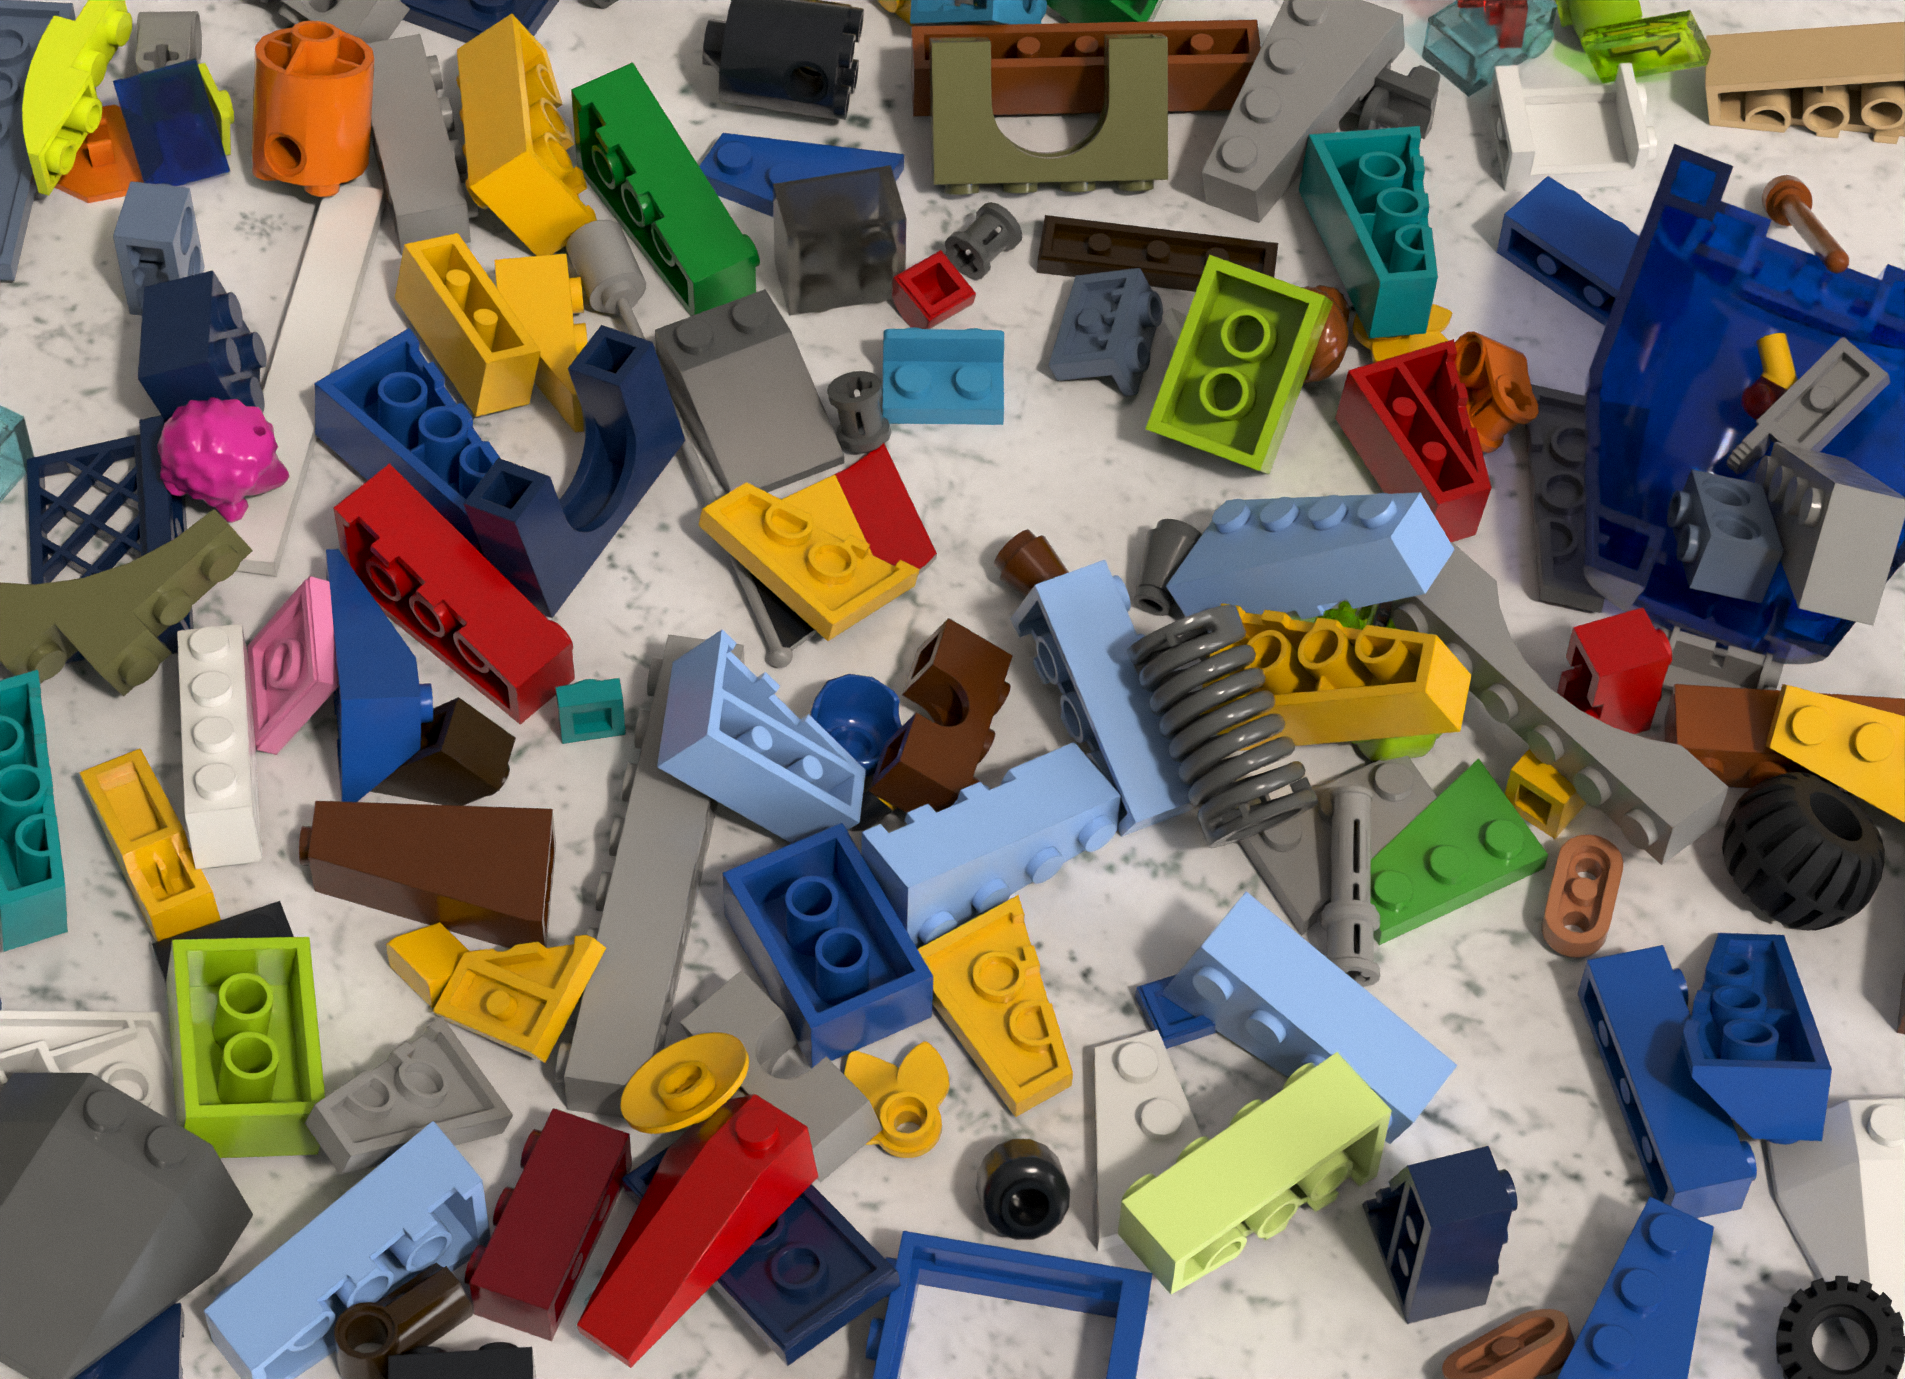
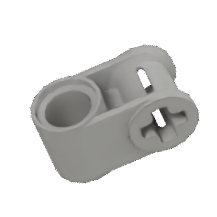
M198 11L138 13L135 61L137 70L142 76L200 63L202 31ZM180 84L168 85L158 92L155 102L160 105H172L183 98L186 93V87Z

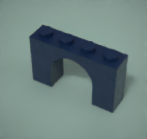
M604 325L599 327L568 367L584 413L585 443L576 474L562 497L558 499L550 476L498 458L463 503L484 557L543 615L550 618L555 616L686 441L653 342Z

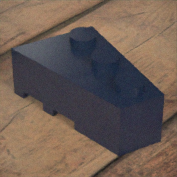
M1489 1146L1407 1165L1389 1181L1390 1187L1379 1189L1375 1193L1376 1198L1366 1200L1362 1204L1406 1323L1410 1324L1486 1305L1493 1277L1499 1273L1498 1259L1502 1245L1508 1242L1507 1228L1512 1212L1517 1210L1518 1206L1516 1189L1511 1175L1506 1169L1498 1170Z

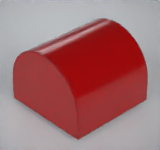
M942 250L894 276L891 285L893 301L903 320L910 327L931 329L968 308L974 303L976 292Z

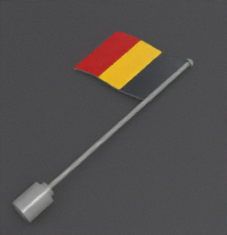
M597 220L583 225L570 236L567 241L566 250L578 277H581V284L590 305L598 312L621 313L629 333L645 339L632 308L643 296L646 290V281L621 226L611 220ZM674 404L686 440L681 446V450L707 506L716 501L717 498ZM884 443L849 468L781 499L813 515L814 526L842 540H845L851 534L870 544L869 554L893 566H896L899 560H902L920 569L919 574H921L936 560L937 552ZM728 553L772 651L768 657L769 662L778 668L786 667L792 661V651L815 635L817 631Z

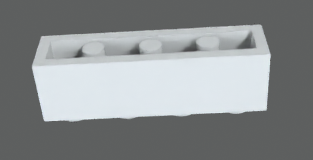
M242 624L177 631L184 812L195 869L262 861L255 732L250 667Z

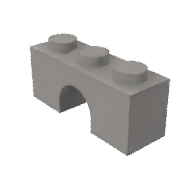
M743 970L680 1021L688 1037L703 1033L721 1032L733 1035L742 1042L749 1055V1068L742 1084L730 1099L756 1094L806 1125L819 1176L817 1180L820 1183L882 1131L870 1101L827 1056L801 1076L783 1079L771 1075L778 1059L797 1044L798 1041L784 1012Z

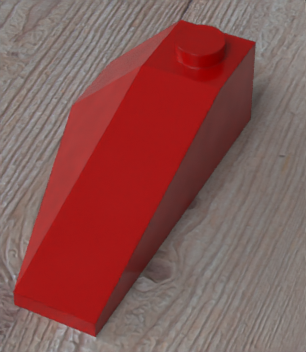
M756 1094L730 1099L718 1108L711 1117L689 1127L668 1148L577 1323L579 1333L632 1368L819 1177L808 1127Z

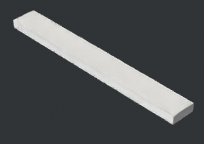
M340 184V190L337 194L322 197L263 389L265 402L263 415L273 425L274 437L278 445L276 454L287 468L290 476L283 486L263 494L245 496L244 498L247 500L249 507L242 519L235 522H228L226 520L253 550L240 562L236 571L277 576L317 440L315 435L314 383L338 369L386 206L385 189Z

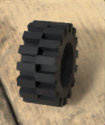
M1835 1276V1281L1824 1282V1279L1820 1278L1812 1281L1811 1287L1803 1291L1800 1288L1792 1296L1787 1308L1784 1307L1779 1318L1776 1333V1357L1778 1364H1781L1784 1379H1897L1905 1357L1904 1321L1900 1311L1897 1313L1891 1306L1892 1300L1884 1292L1879 1295L1872 1290L1873 1284L1862 1279L1857 1284L1849 1282L1848 1276ZM1837 1317L1847 1318L1859 1324L1865 1331L1869 1342V1352L1861 1364L1848 1370H1836L1826 1366L1818 1359L1813 1349L1812 1337L1817 1327L1828 1319Z

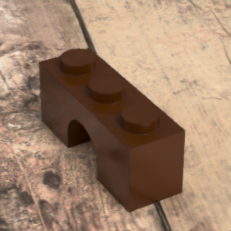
M948 618L917 649L902 696L925 709L934 722L916 712L885 742L869 792L906 813L926 804H929L937 813L951 807L958 799L960 790L980 782L974 776L977 764L986 756L995 738V731L989 727L993 716L1001 709L1010 692L1011 685L1005 681L1013 655Z

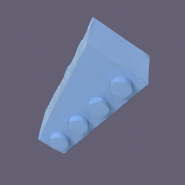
M1420 492L1248 500L1233 499L1226 500L1214 512L1211 523L1166 587L1186 617L1221 606V603L1240 606L1246 613L1260 615L1263 614L1264 610L1285 613L1296 611L1303 620L1322 616L1324 611L1331 609L1343 600H1348L1351 607L1355 609L1426 594L1455 549Z
M1247 891L1204 940L1162 994L1193 1016L1204 1015L1216 1025V1031L1288 1078L1303 1065L1314 1063L1317 1066L1338 1052L1392 1110L1385 1141L1389 1144L1415 1122L1457 1066V1064Z

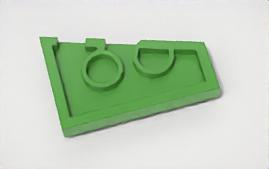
M1479 758L1371 859L1370 903L1375 905L1380 914V927L1374 931V939L1378 945L1545 869L1548 853Z

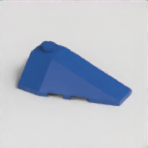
M326 549V581L330 582L339 685L333 692L334 715H337V757L342 802H358L421 749V723L433 722L431 683L419 684L415 655L340 550Z
M1718 933L1705 968L1704 982L1701 990H1697L1690 1020H1686L1682 1031L1681 1043L1691 1077L1753 1139H1766L1769 1142L1783 1145L1793 1144L1799 1140L1822 1141L1832 1068L1785 936L1775 934Z

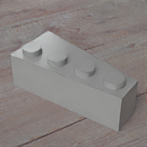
M1284 0L1201 172L1206 204L1260 223L1302 172L1309 134L1334 133L1339 128L1338 122L1357 99L1361 101L1374 86V78L1389 61L1393 63L1405 48L1403 14L1363 0Z
M1774 442L1771 456L1765 455L1759 463L1755 483L1763 485L1784 550L1780 561L1798 608L1873 626L1905 519V497L1846 458Z

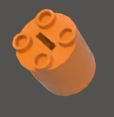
M303 21L291 28L276 30L259 40L255 46L251 144L252 172L255 177L266 181L279 180L302 185L304 190L311 195L327 197L337 194L341 183L349 182L364 173L369 165L374 55L372 48L361 38L346 33L330 23Z

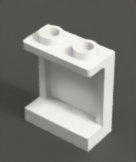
M1619 63L1615 82L1610 85L1522 88L1517 65L1494 67L1487 107L1504 191L1532 190L1547 176H1550L1568 189L1642 185L1647 161H1654L1656 157L1657 139L1654 127H1646L1644 119L1647 108L1646 89L1643 83L1636 84L1632 63Z

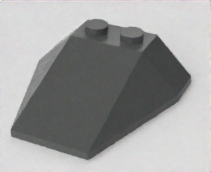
M92 1073L12 1074L0 1091L1 1363L29 1379H74L218 1272L253 1217V1213L210 1143Z

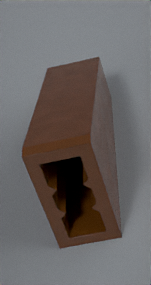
M315 801L312 826H302L299 839L300 865L310 866L315 892L427 925L440 922L448 931L509 949L514 945L540 942L547 948L556 852L553 809Z

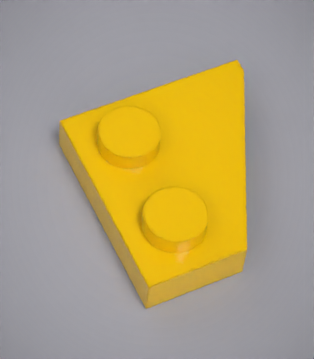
M580 935L575 936L574 944L546 948L540 942L514 945L506 951H495L491 948L464 952L432 1012L439 1017H443L445 1021L546 1063L606 947L591 936Z

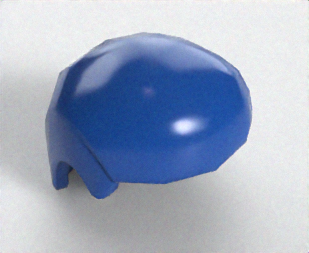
M846 674L827 681L815 697L809 714L866 770L865 777L875 774L885 742L902 727L899 716L900 700L897 694L874 677L856 674Z

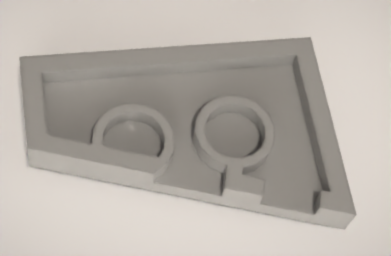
M1409 756L1386 761L1378 760L1313 789L1319 800L1318 804L1313 808L1276 827L1238 841L1301 936L1317 922L1318 914L1325 909L1326 905L1331 903L1332 802L1330 801V793H1333L1335 788L1349 785L1365 787L1373 793V800L1371 801L1372 859L1437 798Z

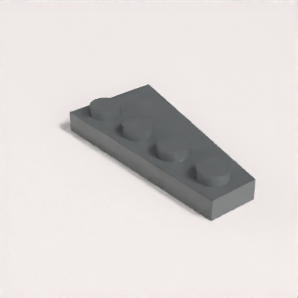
M1531 384L1533 394L1538 403L1539 413L1534 420L1525 424L1539 598L1548 602L1601 613L1646 409Z

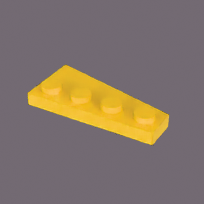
M1782 684L1765 746L1905 823V716Z

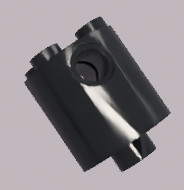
M731 0L726 21L708 20L703 43V65L713 66L719 73V100L727 104L832 120H846L850 94L855 93L858 79L859 60L853 59L855 42H860L864 9L852 7L849 4L822 0Z

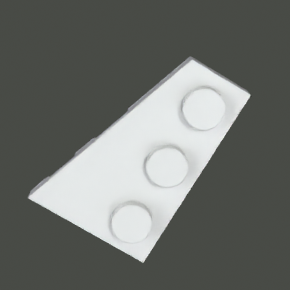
M1158 1030L1094 1048V1118L1098 1214L1097 1251L1125 1244L1118 1235L1121 1201L1127 1189L1147 1174H1154L1157 1177L1176 1164V1160L1181 1152L1190 1143L1202 1137Z

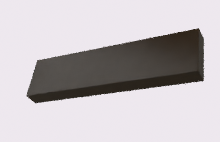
M1045 215L1037 260V273L1075 277L1077 275L1140 268L1151 287L1196 292L1209 255L1274 278L1278 243Z

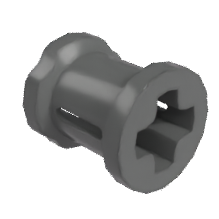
M993 202L985 203L976 212V220L963 232H953L946 239V255L960 273L974 280L982 279L990 271L991 261L1003 250H1013L1022 241L1020 225L1015 217L1003 206ZM1001 227V232L998 233L995 229ZM969 249L972 253L967 255L966 250Z
M853 371L835 378L827 389L830 404L837 408L840 425L836 431L838 442L841 448L848 449L854 453L875 450L887 442L891 436L890 424L888 419L882 417L879 398L883 392L880 378L874 373ZM858 389L861 396L855 397L854 390ZM864 426L865 433L863 435L859 433L858 427Z

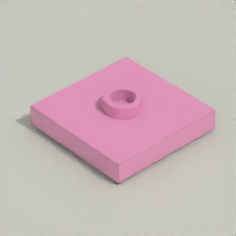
M311 576L304 580L247 646L256 750L275 755L279 753L339 687L330 582Z

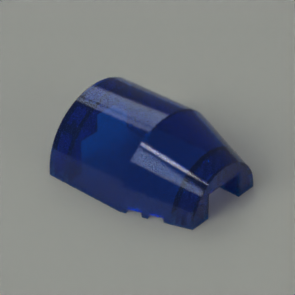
M1674 144L1585 379L1584 575L1589 584L1600 595L1623 611L1628 612L1644 607L1653 626L1658 629L1662 628L1673 631L1674 626L1681 627L1680 631L1717 641L1715 647L1728 650L1729 645L1765 656L1767 653L1773 654L1772 661L1782 664L1817 663L1830 655L1856 622L1799 609L1781 561H1779L1762 603L1689 588L1682 561H1678L1676 557L1677 543L1673 528L1667 525L1668 507L1673 494L1677 490L1683 491L1691 469L1755 483L1759 463L1765 455L1771 456L1773 442H1771L1764 456L1749 468L1747 472H1743L1742 475H1737L1727 466V460L1737 445H1740L1742 440L1757 427L1756 421L1786 392V390L1760 376L1763 372V367L1756 341L1764 336L1775 333L1786 334L1798 379L1843 337L1889 374L1890 383L1820 452L1846 458L1905 497V270L1887 264L1877 278L1850 268L1837 274L1828 271L1816 255L1766 237L1771 219L1721 201L1734 166ZM1905 519L1887 581L1905 562Z

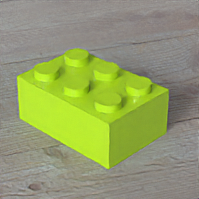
M1209 255L1145 429L1270 474L1333 301L1324 295Z
M310 937L172 940L166 991L176 1124L210 1143L220 1158L318 1155L320 1145L305 1124L314 1105L325 1098Z

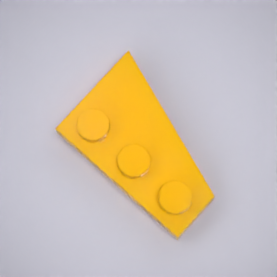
M748 482L702 508L698 526L827 641L833 639L916 585L920 569L902 560H899L896 566H893L869 554L870 544L851 534L845 540H842L814 526L813 515Z

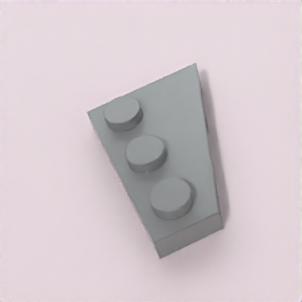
M440 1017L427 1027L420 1038L411 1044L406 1041L390 1053L388 1059L371 1072L362 1071L316 1103L305 1124L337 1171L342 1175L380 1165L432 1121L438 1125L455 1146L502 1134L512 1119L513 1114L444 1018Z

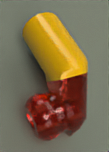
M1785 333L1767 335L1756 341L1763 372L1750 388H1745L1741 396L1743 410L1755 420H1758L1798 380Z

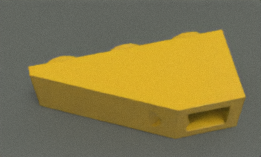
M566 254L494 260L498 291L541 350L534 383L574 432H584L582 407L568 371V367L588 343L586 323L574 324L573 314L584 313L581 277L569 278Z

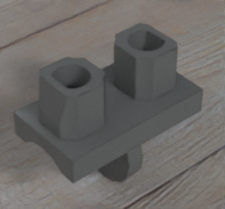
M1389 61L1374 78V86L1361 101L1357 99L1348 111L1360 116L1358 131L1378 129L1380 124L1389 128L1420 126L1421 139H1425L1432 129L1441 76L1439 72L1422 65L1413 67L1409 74L1405 76L1390 70L1391 62Z

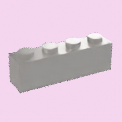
M420 34L366 43L372 48L374 55L370 137L401 255L404 244L458 233L465 243H470L468 218L478 216V207L471 198L466 184L461 183L459 177L460 174L466 173V163L460 139L449 140L447 132L455 131L449 98L437 97L436 90L443 89L437 55L426 57Z

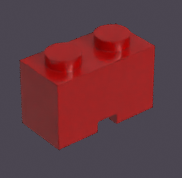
M1644 607L1573 627L1566 659L1570 667L1574 666V668L1562 671L1557 693L1579 710L1611 727L1632 734L1650 730L1657 704L1662 698V686L1668 666L1672 663V650L1666 634L1661 629L1654 628Z

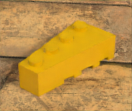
M511 13L457 49L459 75L456 77V81L461 92L462 103L459 115L464 125L465 136L462 150L467 159L468 178L465 180V184L474 202L484 210L490 208L536 256L553 255L567 245L568 239L577 229L587 223L597 221L594 209L589 205L585 206L578 196L579 193L587 189L583 171L577 166L573 167L566 151L575 144L570 128L557 110L563 104L547 50Z

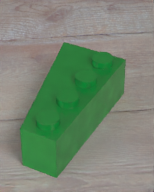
M634 63L627 64L571 89L577 167L583 171L587 183L688 314L693 316L756 293V267L760 265V258L753 241L748 235L741 233Z

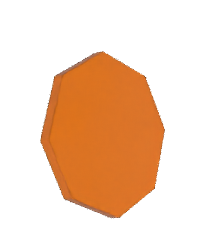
M115 104L103 106L98 128L93 133L87 135L76 153L72 169L68 174L61 176L54 188L86 203L126 196L130 181L145 183L164 162L155 123L146 124L143 117Z

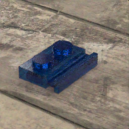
M196 58L113 81L143 183H163L185 187L230 174L231 171Z

